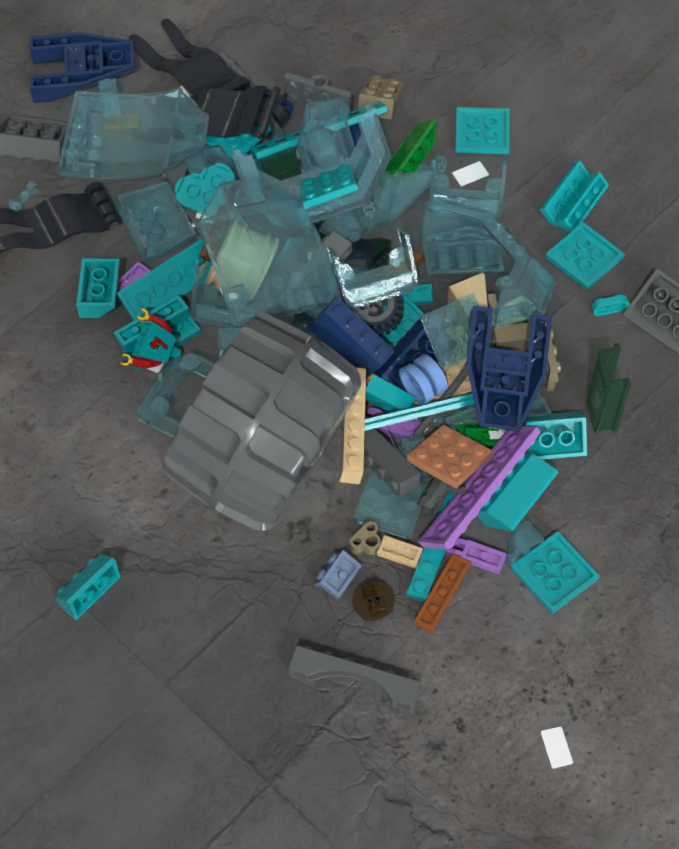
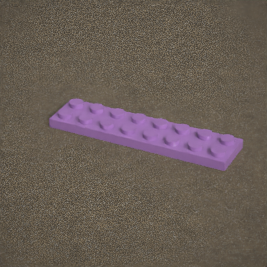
M522 426L520 432L506 430L491 449L493 451L492 457L463 484V487L466 488L465 494L456 493L418 542L422 547L449 550L455 545L458 537L466 531L469 523L479 514L483 505L490 500L494 491L501 486L505 477L512 472L516 463L523 458L530 445L536 441L537 436L541 433L537 426Z

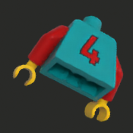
M141 309L140 311L146 314L144 318L137 316L138 320L144 323L132 352L134 358L128 354H123L122 356L128 357L129 361L127 363L121 362V364L124 366L132 364L135 367L147 369L157 367L161 362L167 363L169 357L178 359L181 349L174 346L176 337L172 335V330L167 322L152 314L148 315L147 310Z

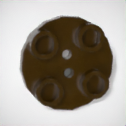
M376 580L366 581L360 584L354 591L353 607L363 620H381L393 611L394 594L385 583Z

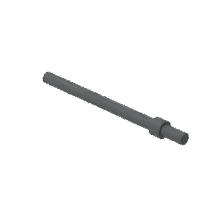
M466 363L464 364V369L439 401L451 398L467 378L468 370ZM438 413L426 416L412 435L419 439Z

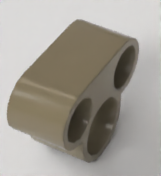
M369 521L351 537L350 550L352 553L360 554L364 551L368 555L377 554L381 544L380 537L378 536V525L373 521ZM375 541L377 544L375 546H368L366 542Z

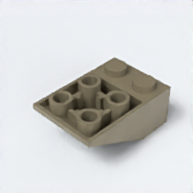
M379 75L370 76L359 94L358 109L381 101L387 105L388 111L375 117L392 120L404 82L396 78L384 79Z

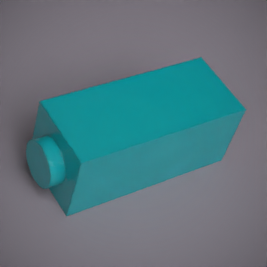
M375 374L366 387L365 399L389 413L415 407L412 404L415 399L414 396Z

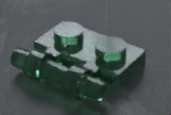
M293 146L260 158L264 175L272 177L266 180L268 187L279 185L287 179H295V176L301 174L299 167L293 169V167L299 165L296 150ZM286 170L285 173L278 175L279 172Z

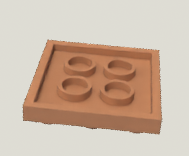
M443 424L407 455V461L452 487L458 488L492 457L493 451Z

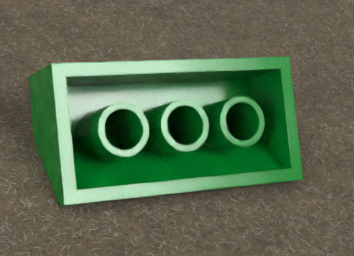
M432 119L419 123L413 130H410L406 141L400 144L398 152L392 155L390 163L382 170L383 185L400 193L403 191L435 145L437 120Z

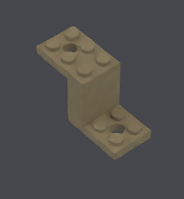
M495 293L487 294L488 308H493L490 334L491 348L525 352L528 323L504 325L503 317L499 316V312H501L500 301H496ZM552 328L547 371L544 378L546 391H554L555 384L558 383V373L561 371L560 362L556 361L555 357L557 356L556 344L552 343Z

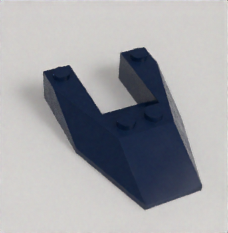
M82 32L29 37V49L33 64L62 61L65 63V73L30 76V91L34 103L51 102L101 85L135 69L133 40Z
M473 306L469 315L466 365L479 427L520 432L546 376L552 317L536 314L530 316L527 324L525 352L490 348L493 308Z

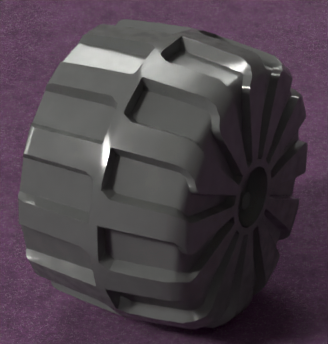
M258 312L239 330L203 382L170 442L162 469L167 477L214 511L256 531L270 530L283 517L344 419L360 389V374L355 366L318 338L268 313Z

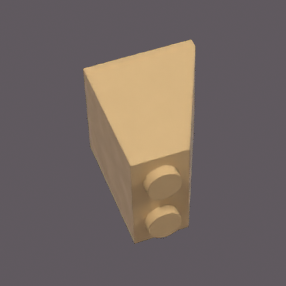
M483 272L449 286L447 308L456 323L463 325L467 336L469 315L472 307L488 308L485 275Z

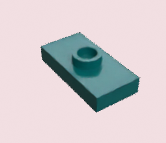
M432 283L396 287L415 305L434 303Z

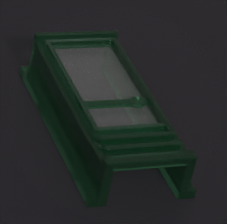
M615 343L614 347L597 350L598 357L588 395L585 398L594 433L612 431V434L617 433L631 386L629 378L613 380L621 351L619 343Z

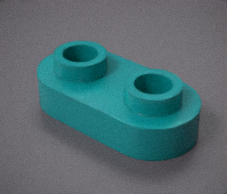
M617 294L613 297L596 299L591 305V309L595 316H602L623 311L628 308L630 303L626 295Z

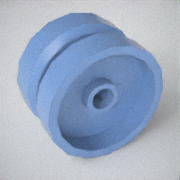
M422 354L413 361V364L409 363L399 370V377L405 390L414 396V401L420 405L427 404L434 396H439L448 389L447 380L441 368L426 354Z

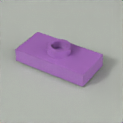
M140 262L136 263L118 280L117 292L151 270Z

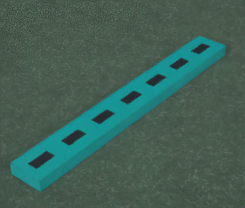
M381 101L375 102L250 148L251 154L256 159H261L386 113L388 111L387 105Z

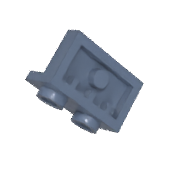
M344 550L337 553L333 552L327 559L328 565L316 574L315 578L317 580L313 584L316 587L321 586L336 599L340 598L362 566Z

